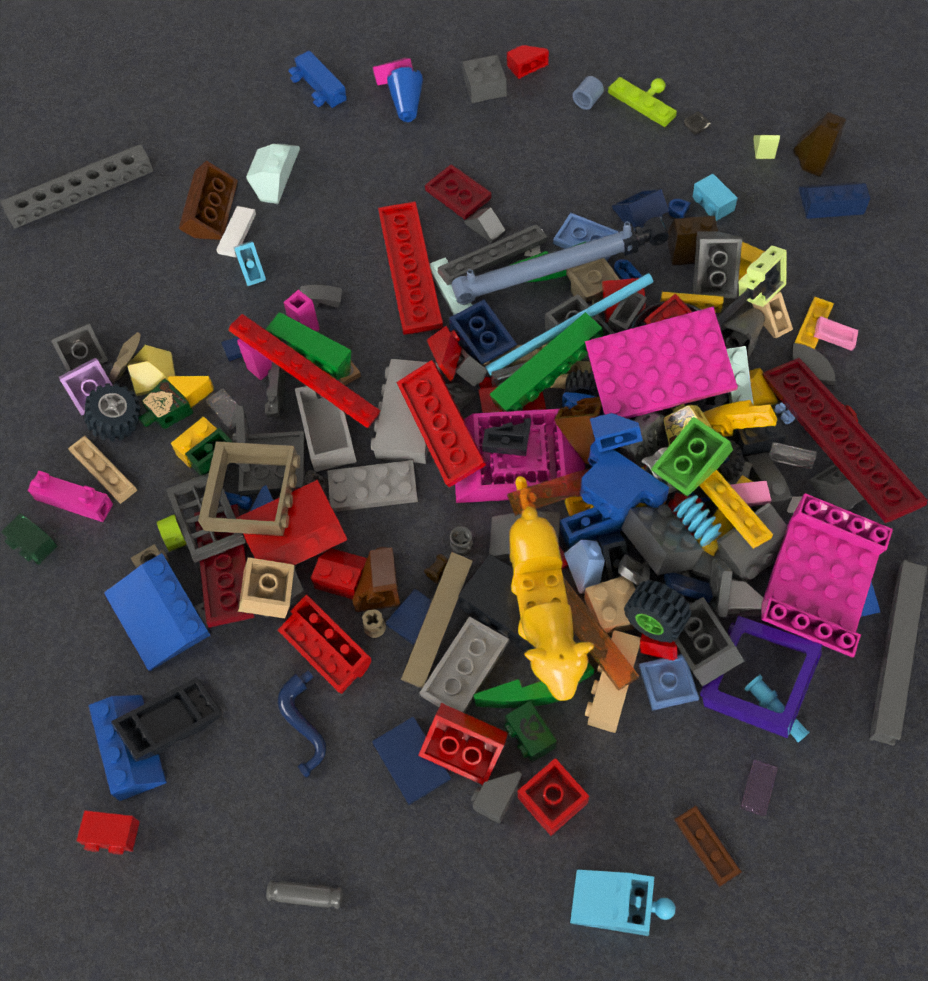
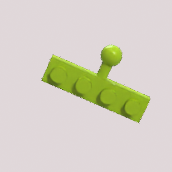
M621 77L608 87L609 94L663 127H666L676 117V110L653 97L655 93H661L665 89V82L661 78L654 79L651 83V88L647 92Z

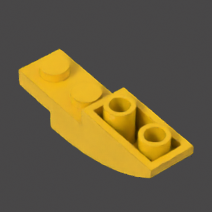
M751 400L729 403L703 412L713 430L723 437L732 436L734 429L776 426L777 417L771 405L753 406Z

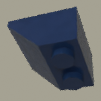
M662 189L643 190L612 205L613 210L624 223L630 222L633 227L640 226L641 228L647 220L653 217L663 218L662 214L669 212Z

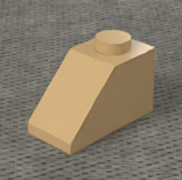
M778 292L764 307L752 303L753 308L763 313L765 317L763 326L774 338H778L793 330L781 292Z

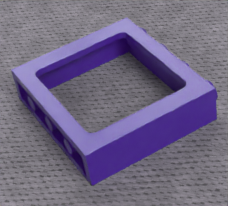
M738 616L736 622L731 623L727 633L735 646H737L742 633H747L799 651L807 656L785 710L782 713H776L719 691L718 687L724 674L703 686L701 697H703L704 707L788 738L821 658L822 644Z

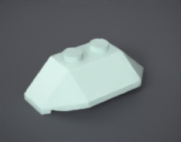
M271 144L257 149L246 178L261 202L279 203L298 155L299 146Z

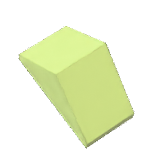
M754 135L755 158L775 159L780 136Z

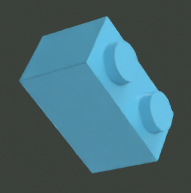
M714 174L709 175L694 185L693 199L705 209L708 215L715 216L716 221L735 211L737 197Z

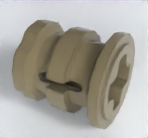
M376 609L366 611L362 616L365 634L371 638L380 637L386 630V623L383 620L382 614Z

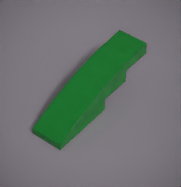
M519 679L473 694L475 706L519 708L529 701L533 706L559 702L542 681L522 688Z

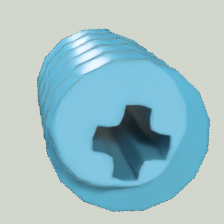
M695 495L680 503L674 509V512L678 511L677 517L679 519L684 518L682 523L685 526L690 525L688 531L690 533L696 532L694 538L696 540L702 539L700 545L704 547L721 534V532H718L721 524L713 526L712 523L716 518L714 516L706 517L710 510L701 511L704 503L696 504L695 501L698 499V496Z

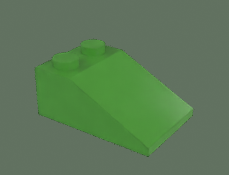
M693 416L651 468V471L688 496L720 467L733 451L729 440Z

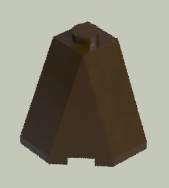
M828 112L801 136L793 152L795 156L799 157L802 170L821 177L836 153L846 122L845 118Z

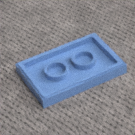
M570 213L554 237L553 244L566 249L585 241L589 242L618 233V231Z

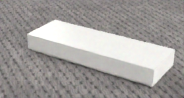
M236 207L216 249L218 254L236 257L233 247L243 243L256 215L254 209Z

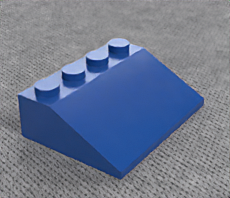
M162 553L140 565L104 592L148 671L153 670L210 636L209 631Z

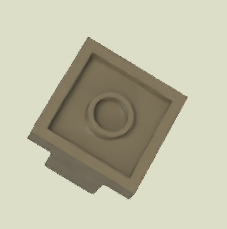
M605 258L579 265L566 271V275L571 280V293L573 296L579 294L586 303L592 300V305L603 299V281L620 280Z

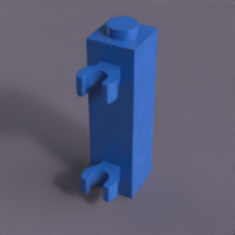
M310 50L295 58L296 67L288 70L292 75L290 79L294 83L300 81L302 77L315 90L312 93V97L315 99L313 103L316 107L322 106L326 101L333 108L347 100L345 86Z

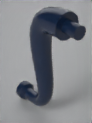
M309 670L300 677L295 673L283 685L278 695V707L281 715L315 747L314 756L307 763H301L297 766L305 778L311 774V770L323 761L326 754V744L322 735L299 712L294 702L296 697L307 689L305 684L314 678Z

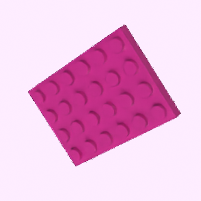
M714 307L585 341L604 415L613 413L629 419L738 389Z

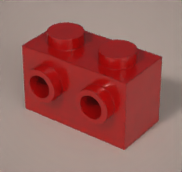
M84 811L77 842L82 844L84 850L99 852L100 848L108 849L109 853L123 855L124 851L133 852L140 821L129 815Z

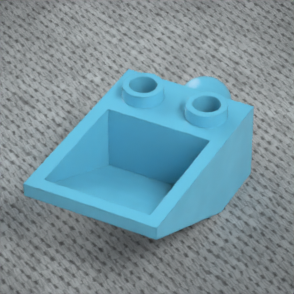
M577 870L570 923L649 936L651 912L656 913L660 919L668 920L675 914V905L669 898H660L656 902L652 901L654 877L623 872ZM637 889L643 890L645 893L644 897H636L635 891ZM634 916L641 917L642 923L640 925L633 924L632 918Z

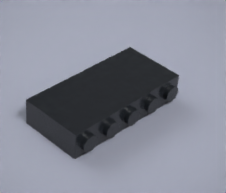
M489 554L458 595V604L464 612L468 614L473 613L479 617V621L488 627L491 625L501 635L517 642V646L523 651L535 649V646L522 638L518 633L521 616L517 595L511 591L513 568ZM570 606L574 639L584 625L586 615Z

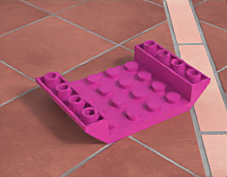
M805 493L788 523L761 604L762 620L853 658L861 637L860 634L856 633L878 557L887 550L893 529Z

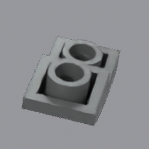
M305 285L300 287V291L313 301L315 308L318 307L319 303L339 308L342 288L326 285Z

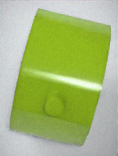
M175 514L157 521L158 529L169 552L187 545Z

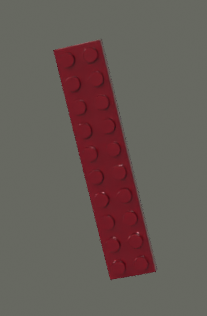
M800 358L762 373L770 389L885 524L927 505L926 497Z

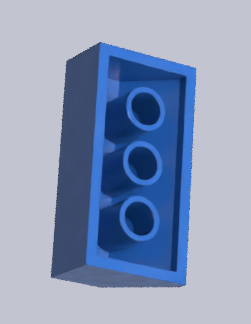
M142 695L111 696L88 705L110 792L119 801L167 783L159 754L135 762L111 724L112 720L144 705Z

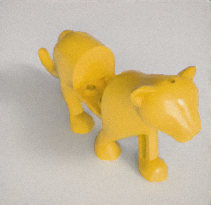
M519 476L516 478L515 483L522 517L516 520L509 531L510 560L513 565L511 591L517 595L521 616L518 633L536 647L535 649L527 650L524 654L531 660L530 665L534 674L547 685L554 698L559 701L569 700L574 696L578 682L587 668V653L594 648L595 644L591 642L575 643L573 640L572 612L570 605H568L561 570L562 559L556 531L547 519L538 516L531 502L526 479Z

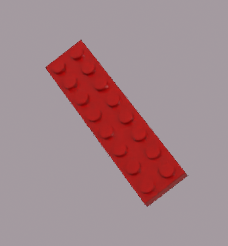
M416 201L378 208L403 335L443 328Z

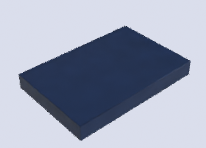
M414 716L372 741L408 805L451 780L444 767L418 756L426 736Z

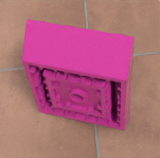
M560 409L475 413L465 418L464 421L487 465L455 484L456 503L519 500L515 483L516 478L519 476L526 479L531 499L581 496L582 477L586 474L585 462L555 423V417ZM531 418L526 456L482 452L485 429L501 427L503 424L511 422L513 425L524 423V419Z

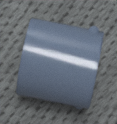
M587 76L573 92L572 97L576 105L588 110L603 94L604 88L597 78Z

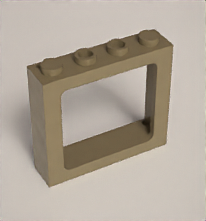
M216 442L198 519L203 530L283 536L285 528H288L289 525L288 509L293 504L292 488H295L297 483L295 472L296 468L300 467V455H297L295 447ZM229 463L286 466L275 522L216 518L226 469Z

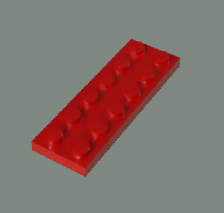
M432 360L396 382L442 478L449 488L487 465L436 364Z

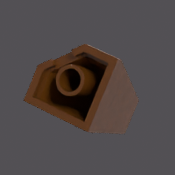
M600 397L583 398L577 401V405L571 409H568V407L560 409L555 417L556 425L585 464H589L590 447L595 442L590 419L604 415Z
M379 547L369 552L352 599L355 612L401 605L392 547Z

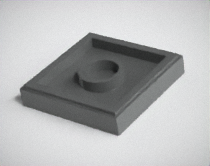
M713 558L709 584L713 597L709 604L719 617H727L733 571L721 558Z

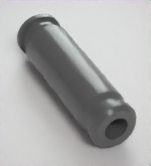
M271 880L267 886L266 899L281 903L326 908L335 907L339 909L342 904L343 889L341 887L333 888L332 886L288 881L275 882V880Z

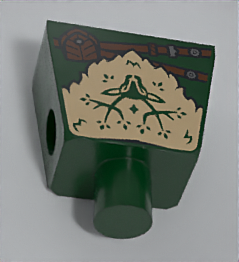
M165 378L142 400L147 412L141 415L139 420L146 428L156 421L163 429H166L192 415L193 411L189 402Z

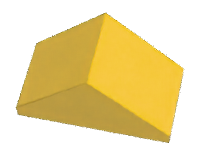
M168 376V382L189 402L191 408L214 391V386L209 376Z

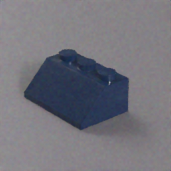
M854 182L799 187L806 219L865 214L870 201L866 183Z

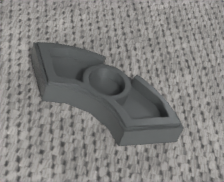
M793 343L792 360L800 358L823 384L834 385L836 382L835 373L829 361L815 349L803 344Z

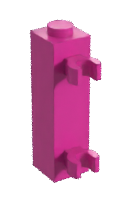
M38 471L35 479L31 481L28 491L35 500L100 522H104L113 506L107 494L95 491L94 488L86 485L83 487L49 476L46 472Z

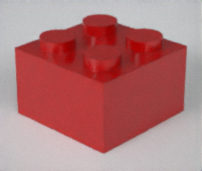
M556 758L518 790V799L550 836L586 806L589 801V795Z

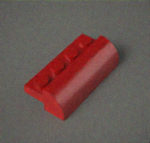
M306 594L290 611L292 615L278 631L342 694L357 677L361 678L370 666L371 657Z

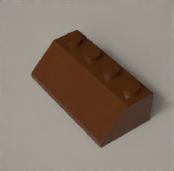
M206 160L194 171L178 229L193 238L221 240L225 233L238 180Z

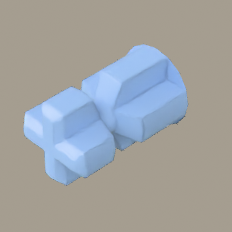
M781 402L775 406L774 411L777 414L782 413L780 418L785 424H789L795 420V417L789 410H786L787 407Z

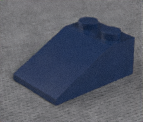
M485 300L449 317L450 331H456L461 339L459 341L460 346L481 365L517 346L514 339Z

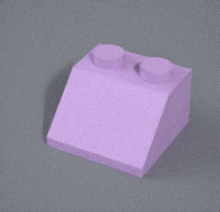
M97 358L59 377L81 416L85 414L86 398L90 396L92 390L96 391V387L99 385L105 387L106 383H110V386H113Z

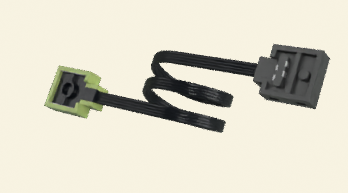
M771 246L748 267L747 274L738 281L739 297L717 317L719 327L746 301L764 307L786 285L785 249ZM664 302L653 304L642 310L634 319L631 329L639 327L644 319ZM685 303L692 312L701 310L696 306ZM667 408L662 414L651 412L637 416L633 421L639 423L643 441L620 447L621 455L640 468L644 467L646 464L642 462V459L653 456L655 452L663 448V440L659 437L665 432L664 417L674 413L672 408Z

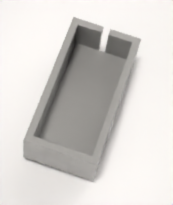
M308 386L296 388L295 392L314 471L318 472L357 462L344 411L322 396L320 399H317L316 392Z

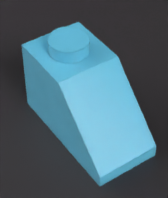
M250 241L233 247L247 286L265 281L266 278L254 243Z

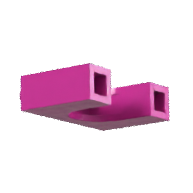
M297 290L283 302L288 317L316 332L320 330L313 301L300 290ZM241 339L237 340L247 369L262 380L268 375L269 369L272 367V361Z

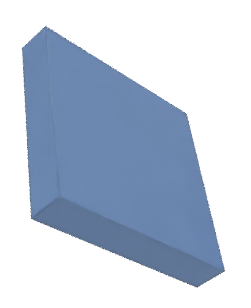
M682 654L677 655L675 660L662 658L639 663V669L652 711L699 699L690 667Z

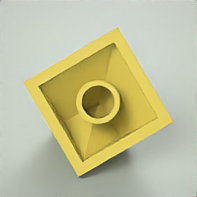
M145 345L128 364V370L137 396L150 393L163 379L166 378L168 381V376H175L172 353Z

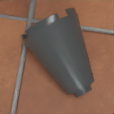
M755 308L749 309L720 327L726 349L746 346L747 358L751 356L765 322V317L760 310Z

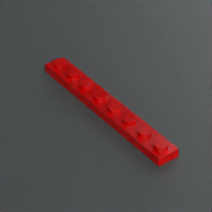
M244 314L240 315L230 325L228 331L366 428H369L379 416L381 410Z

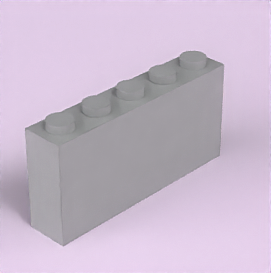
M391 359L389 367H386L385 379L387 381L386 384L382 385L381 391L383 401L379 402L378 409L381 410L379 420H375L374 426L376 437L371 440V450H374L376 459L393 461L413 460L414 463L426 464L428 447L396 382L427 362ZM435 363L441 374V369L439 368L438 364Z

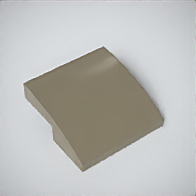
M137 332L123 344L117 361L114 363L108 377L113 383H116L128 368V364L131 362L139 344L140 333Z

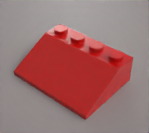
M318 480L291 493L293 495V504L288 509L289 525L288 528H285L283 536L243 533L255 559L296 565L347 540ZM280 498L236 519L275 522Z

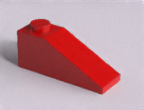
M445 326L428 338L427 342L439 368L451 381L454 379L462 348L459 344L461 339L456 331H450Z

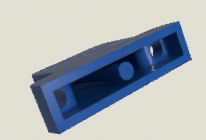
M596 441L592 443L588 458L592 468L582 477L580 495L587 504H592L604 516L610 517L615 521H621L628 515L630 508H635L639 503H644L652 508H658L659 505H662L667 500L670 487L616 450L611 449L599 453Z

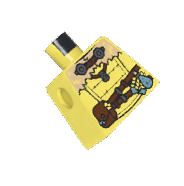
M685 404L671 407L674 413L664 417L669 446L693 416L713 429L697 405L685 406Z

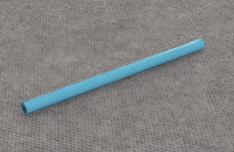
M649 273L488 364L485 366L489 375H492L552 341L585 312L592 318L653 283L651 275Z

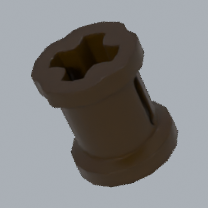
M438 554L435 562L424 570L425 575L434 583L439 584L448 558Z

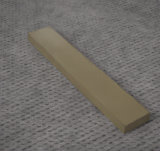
M451 552L401 677L402 681L419 688L424 687L472 560Z

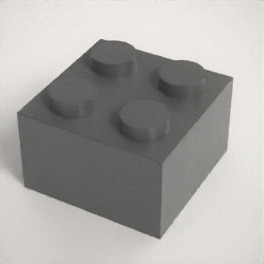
M498 55L463 62V79L472 103L507 96L506 77Z

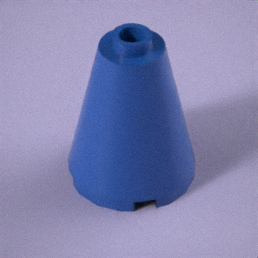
M410 67L394 69L392 74L387 76V84L399 119L404 122H411L417 116L423 75L418 70L417 72L412 71Z

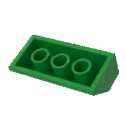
M280 312L265 329L338 380L350 374L351 350Z

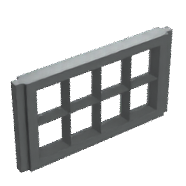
M209 473L166 489L194 563L246 543L242 533H233L234 535L221 540H217L214 531L201 530L191 534L188 525L197 522L199 515L186 520L183 511L199 505L201 510L203 497L200 498L197 490L206 487ZM222 487L220 496L222 506L218 507L217 514L224 511L227 519H236ZM193 491L196 500L180 505L178 497ZM210 533L213 543L197 549L194 539Z

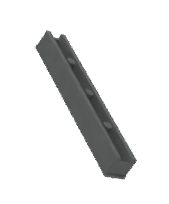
M903 560L897 569L869 736L870 741L875 740L892 746L895 745L896 740L901 739L927 572L926 566L907 562V560Z

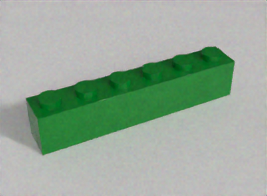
M586 312L492 391L490 396L493 403L502 412L522 411L525 405L536 400L539 393L545 388L551 387L560 375L566 374L574 363L582 360L587 355L585 341L603 337V328Z

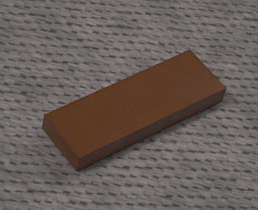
M697 806L675 818L674 821L719 887L741 873V870Z

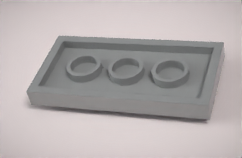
M413 460L328 470L329 498L334 512L418 502Z
M469 617L420 691V696L438 707L443 703L465 713L474 699L473 694H476L507 647L509 639Z

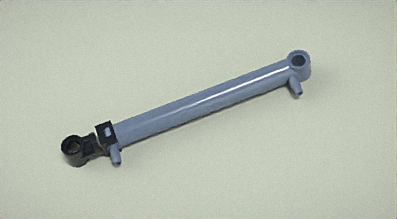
M653 217L647 220L643 228L640 226L633 228L630 222H625L623 227L618 228V233L478 276H475L473 270H468L467 276H460L454 279L451 286L457 303L465 305L474 301L478 296L623 252L626 256L638 252V247L645 246L646 242H650L652 246L662 245L668 240L669 234L660 217Z

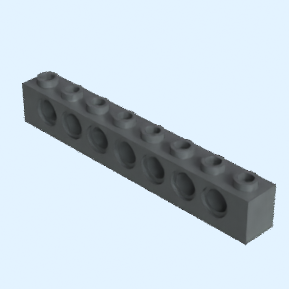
M140 144L0 202L15 229L154 171L146 152Z

